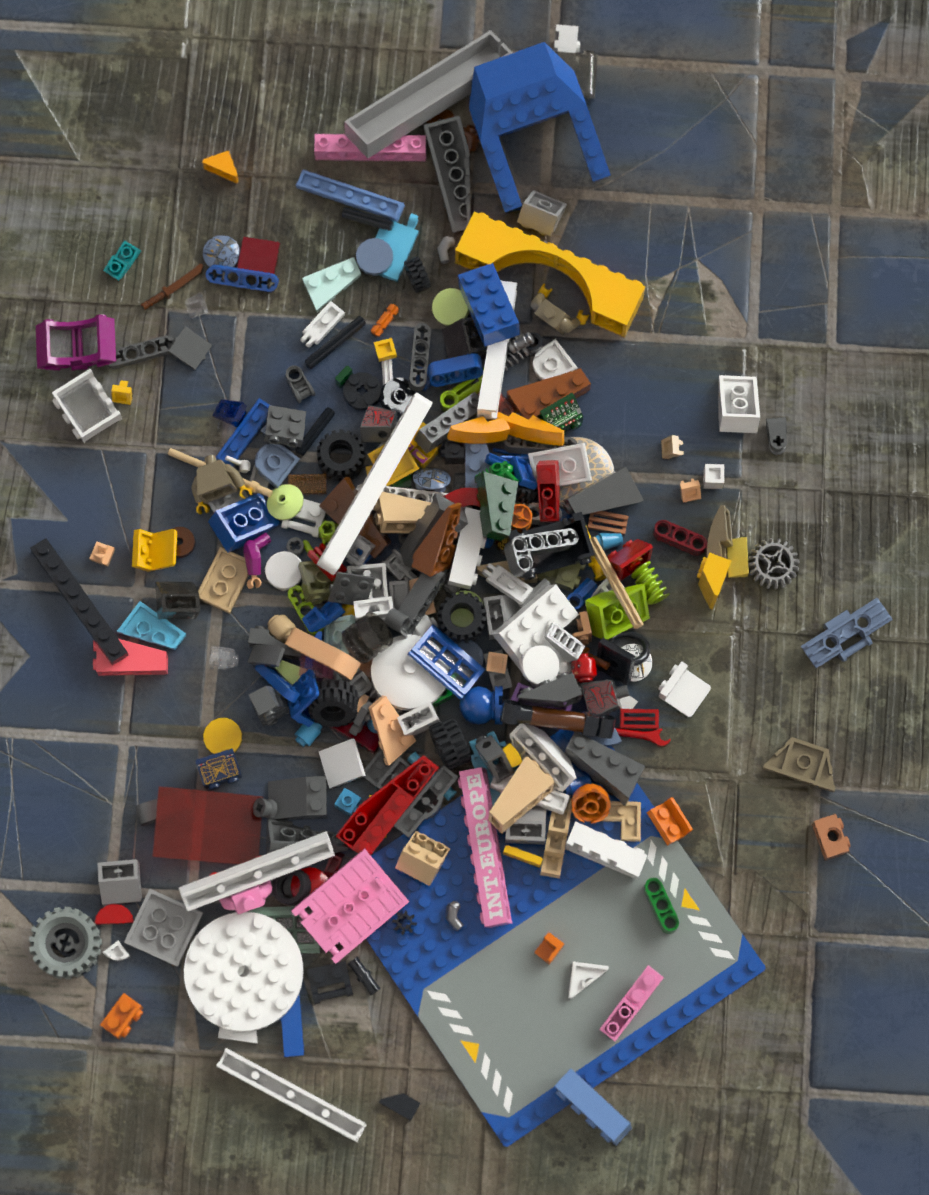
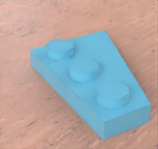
M139 601L117 630L119 634L172 650H176L186 637L185 632L141 601Z

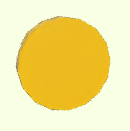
M218 718L206 726L203 733V741L206 748L212 754L232 748L235 753L242 743V732L233 720Z

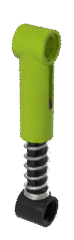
M530 332L534 342L538 344L537 346H527L515 354L512 352L507 353L505 370L508 371V368L510 366L513 367V364L516 362L519 363L520 359L524 360V357L535 356L541 350L542 338L538 333ZM483 374L479 378L463 381L453 389L443 392L440 397L441 410L446 412L472 393H480ZM451 399L454 401V404L446 405L445 401Z

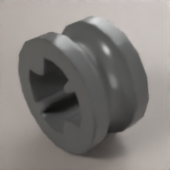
M297 537L288 540V552L296 556L301 555L304 551L303 541ZM297 543H299V550H291V544L296 545Z

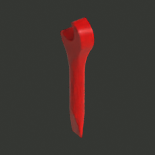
M615 728L619 736L644 739L658 747H665L671 741V739L664 741L660 738L661 728L654 731Z

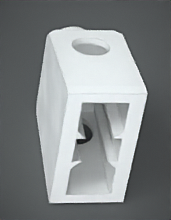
M431 702L397 717L404 735L420 734L428 730L429 726L440 722Z

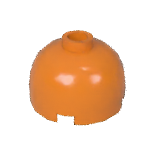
M585 784L574 792L572 796V812L579 821L597 823L608 816L611 803L604 788L596 784Z

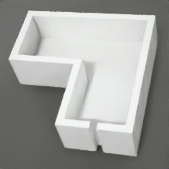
M556 584L548 585L493 632L492 635L520 671L519 660L526 650L533 646H546L552 649L559 660V671L552 680L554 681L558 675L572 672L571 664L544 638V635L551 622H555L564 628L579 614ZM531 683L534 688L539 687V685Z

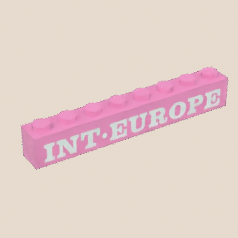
M479 767L460 771L458 784L463 792L461 803L466 810L464 822L469 829L467 840L469 846L472 847L473 854L470 855L472 865L475 866L474 882L478 885L479 890L477 901L479 905L481 904L482 912H480L481 923L484 924V927L488 928L512 924L497 828L488 821L489 811L493 804L487 769Z

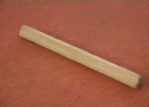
M596 537L590 538L595 558L634 629L642 627L643 622Z

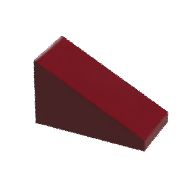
M337 852L334 853L335 856L329 858L324 871L328 878L339 870L345 854Z

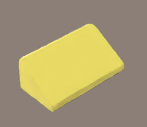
M747 537L732 539L733 547L727 548V559L731 560L728 568V578L748 577Z

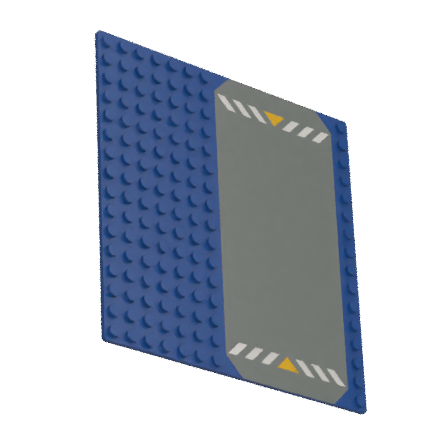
M559 730L550 738L565 753L574 732ZM572 763L576 777L588 775L591 780V784H596L604 788L600 783H596L594 780H592V777L589 774H587L585 771H581L577 766H575ZM638 783L628 802H641V841H623L627 846L640 848L645 851L644 854L648 855L638 880L566 849L564 851L560 879L540 875L542 864L538 868L503 855L505 846L509 845L543 859L552 812L546 809L545 845L505 843L506 830L501 833L497 829L512 924L488 928L484 927V924L481 923L480 912H482L481 904L479 905L477 901L479 890L478 885L474 882V873L476 872L470 855L473 853L472 847L469 846L467 840L469 829L464 822L466 810L462 806L461 796L440 809L434 817L422 821L415 830L451 848L430 886L395 868L403 849L415 831L409 838L403 834L371 855L409 900V903L401 908L398 913L402 915L407 910V915L411 916L414 914L415 917L412 919V922L417 923V926L411 927L412 934L409 931H405L404 936H402L400 929L398 931L394 930L397 924L392 923V920L398 919L396 913L369 935L366 940L505 1147L510 1146L571 1104L567 1099L563 1101L556 1094L558 1090L555 1088V1085L570 1069L577 1073L592 1088L596 1087L765 970V965L680 843L676 841L667 846L647 814L654 806ZM607 792L610 801H620L617 797ZM571 812L566 843L575 822L597 832H602L614 840H621V822H581ZM650 878H657L662 882L676 912L679 926L674 933L667 934L662 931L644 893L645 883ZM651 883L648 885V889L651 892H657L658 886ZM453 901H457L460 904L457 918L464 925L457 932L445 918L446 906ZM663 901L656 903V907L659 910L667 908L666 903ZM404 918L402 922L399 921V923L402 924V927H406V924H410L407 922L406 918ZM672 919L665 920L664 924L667 928L675 927V922ZM548 932L564 943V947L550 965L535 954L536 949ZM572 962L609 966L608 971L575 997L568 999ZM649 965L664 978L615 1042L599 1029Z

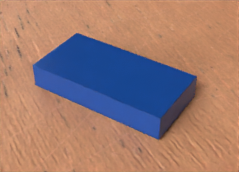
M513 456L510 459V463L513 466L516 478L519 480L518 484L535 490L538 485L529 461Z

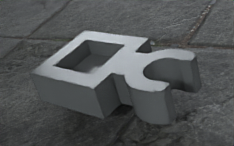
M368 701L360 708L349 733L356 736L357 733L361 732L364 723H368L371 720L369 707L372 705L371 702Z

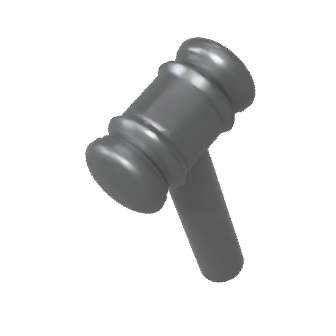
M520 329V335L515 336L516 339L512 340V342H508V348L515 354L517 351L533 344L534 339L529 332H526L525 335L522 334Z

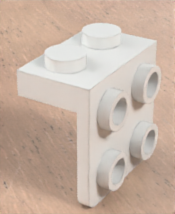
M681 661L679 666L675 664L669 674L672 676L668 681L664 680L658 688L660 690L658 697L685 716L692 717L709 693L711 687L687 670L688 665Z

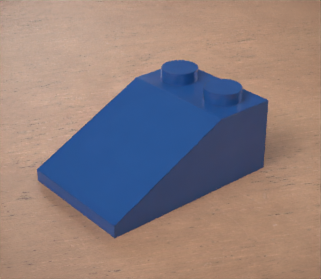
M260 493L216 510L208 521L227 553L243 547L247 540H254L262 535V533H266L280 524L279 520L269 513L267 502Z

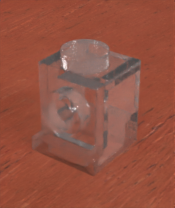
M212 646L209 661L210 669H214L215 666L222 670H229V667H237L239 655H236L235 649Z

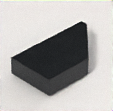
M404 1093L380 1099L379 1101L380 1104L410 1121L421 1104Z

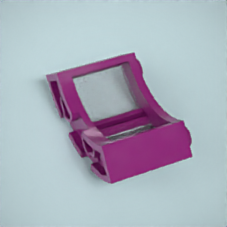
M99 314L91 319L73 322H55L52 319H45L42 323L35 326L37 369L61 371V369L72 367V371L86 370L88 366H94L95 364L97 367H102L116 362L114 318Z

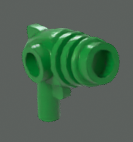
M507 461L494 463L489 467L490 472H488L487 468L485 469L487 473L518 481L519 483V480L511 473L513 466Z

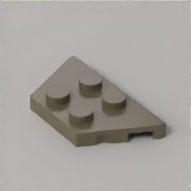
M791 737L763 765L762 769L833 793L835 792L829 749Z

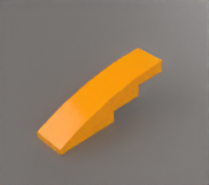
M500 412L497 414V419L504 417L511 428L508 435L542 444L564 445V430L534 415L528 420L514 412L509 417Z

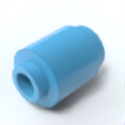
M316 722L310 727L302 724L294 734L297 737L295 741L302 747L305 745L310 746L321 733L320 730L323 727Z

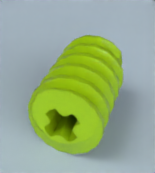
M650 561L640 565L631 575L633 579H637L635 581L636 585H645L646 597L649 598L647 600L648 605L659 603L670 595V593L663 594L667 589L666 587H659L663 583L662 580L656 581L659 575L651 574L655 568L648 569V566L651 564Z

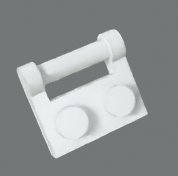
M304 499L300 512L294 517L316 523L315 527L288 519L282 521L281 528L295 529L312 534L313 537L318 538V528L324 521L326 512L319 507L320 503Z

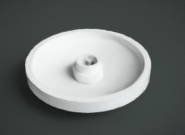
M401 635L388 640L378 649L371 665V680L379 697L382 695L386 696L394 708L411 711L428 702H431V704L436 702L446 687L408 655L409 651L422 636L407 635L408 637ZM430 640L427 641V642H428L431 646H433L438 652L441 650V649H440L435 643H433L432 641H430ZM425 646L420 649V652L431 661L436 656ZM438 659L435 665L447 674L449 672L448 666Z

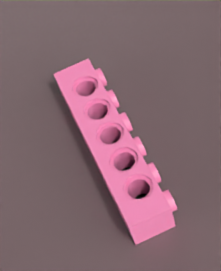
M315 134V160L426 161V136L405 135L367 159L345 134Z

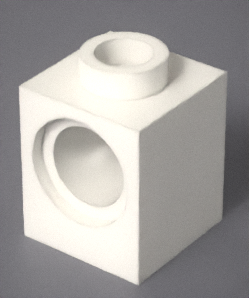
M705 464L703 470V489H722L724 485V464Z

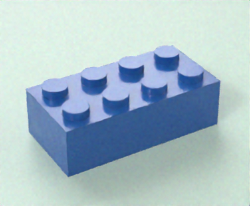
M493 263L458 275L459 289L484 347L520 335L519 321Z

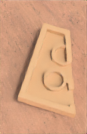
M382 695L369 707V712L374 729L377 730L379 736V745L384 753L385 765L389 766L413 745L416 739L413 735H404L397 719L399 714L388 698Z

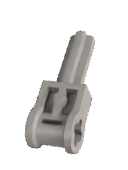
M395 549L392 550V554L385 561L382 560L380 562L386 564V570L398 581L418 578L412 572V568L404 565L401 554Z

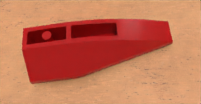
M424 755L360 804L336 837L355 852L359 853L365 848L371 855L439 767Z

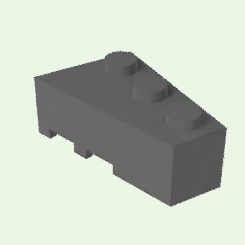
M264 686L249 694L252 707L262 726H272L278 722L277 719L290 713L287 699L274 687Z

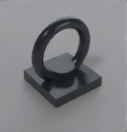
M626 630L608 640L602 638L599 641L597 657L609 662L610 666L607 670L596 665V668L619 682L628 685L632 678L633 667L642 664L649 657L651 651L650 644L642 634L633 630ZM622 637L633 638L640 642L643 652L640 656L636 657L613 642Z

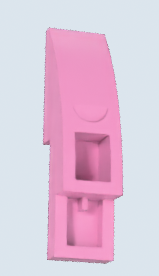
M648 965L599 1030L616 1042L664 977Z

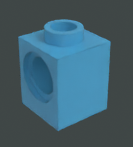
M344 787L334 805L336 809L351 817L361 804L362 799Z

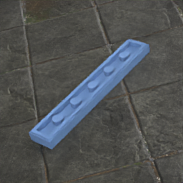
M306 170L302 171L296 184L298 189L398 222L405 207L402 202Z

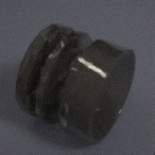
M367 612L357 620V623L351 624L342 631L341 637L346 649L357 661L363 664H367L378 655V652H383L393 644V637L388 626L373 612Z

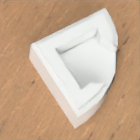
M119 941L102 952L106 957L115 961L126 960L130 957Z

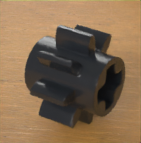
M407 910L402 915L397 912L398 919L392 920V923L397 924L394 930L398 931L400 929L402 936H404L405 931H409L412 934L411 927L417 926V923L412 922L415 915H407ZM406 918L407 922L410 924H406V927H402V924L399 923V921L402 922L403 919Z

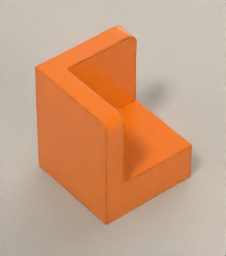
M548 932L536 949L535 954L550 965L564 947V943Z

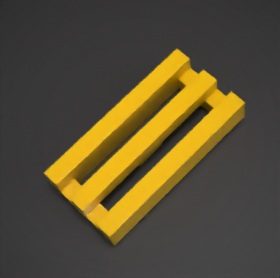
M506 845L503 851L505 856L538 868L542 864V857Z

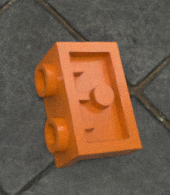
M673 797L647 812L667 846L682 839L693 830Z
M123 993L100 1026L119 1040L121 1037L125 1038L131 1030L129 1026L134 1020L137 1022L142 1016L143 1011L141 1010L143 1006Z

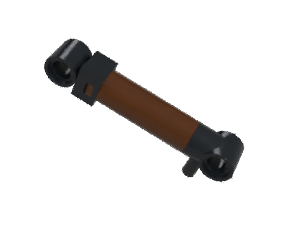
M514 700L503 701L500 721L507 724L516 725L521 723L581 732L582 735L606 739L612 738L616 723L615 717L606 714L597 715L594 712L582 711V713L526 705Z

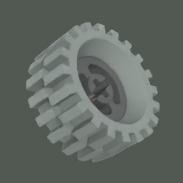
M60 907L54 908L53 912L47 911L44 913V918L41 919L39 917L37 919V926H33L31 929L33 932L32 936H29V942L31 943L29 949L33 955L34 962L44 972L58 979L65 978L68 980L74 976L77 978L81 977L83 972L88 973L91 970L90 966L97 963L98 960L96 958L101 954L100 945H102V939L99 936L100 931L92 919L76 908L74 910L70 907H65V909ZM71 930L78 934L80 942L76 944L75 939L67 934H62L59 937L57 935L62 931ZM68 939L71 945L66 946L64 950L62 942H66ZM56 944L57 948L66 954H70L74 950H76V953L66 958L59 957L55 954L53 945Z

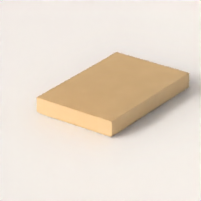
M220 547L195 598L230 614L249 577L245 558L233 552L227 553L224 548Z

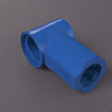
M587 577L573 593L568 595L567 599L568 601H577L579 606L574 608L579 612L586 604L585 600L591 598L598 586L592 579Z

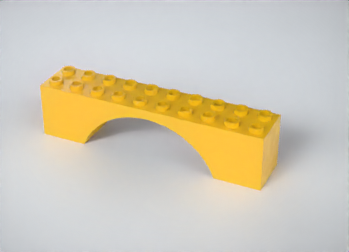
M473 213L455 249V263L470 270L493 263L498 272L516 264L536 263L547 265L563 272L583 292L590 309L591 323L624 338L643 300L645 286L640 281L629 280L619 272L613 273L603 265L597 266L587 258H579L569 250L563 251L557 248L553 243L540 241L537 236L524 234L519 228L508 227L504 222L492 220L484 213Z

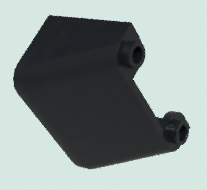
M582 512L572 514L573 517L569 518L568 521L567 518H563L562 521L530 530L523 529L521 534L517 529L510 531V536L507 537L508 542L516 536L568 528L575 530L578 534V542L568 550L531 556L533 566L520 578H524L525 581L536 578L537 574L578 563L580 565L591 563V559L594 558L595 554Z

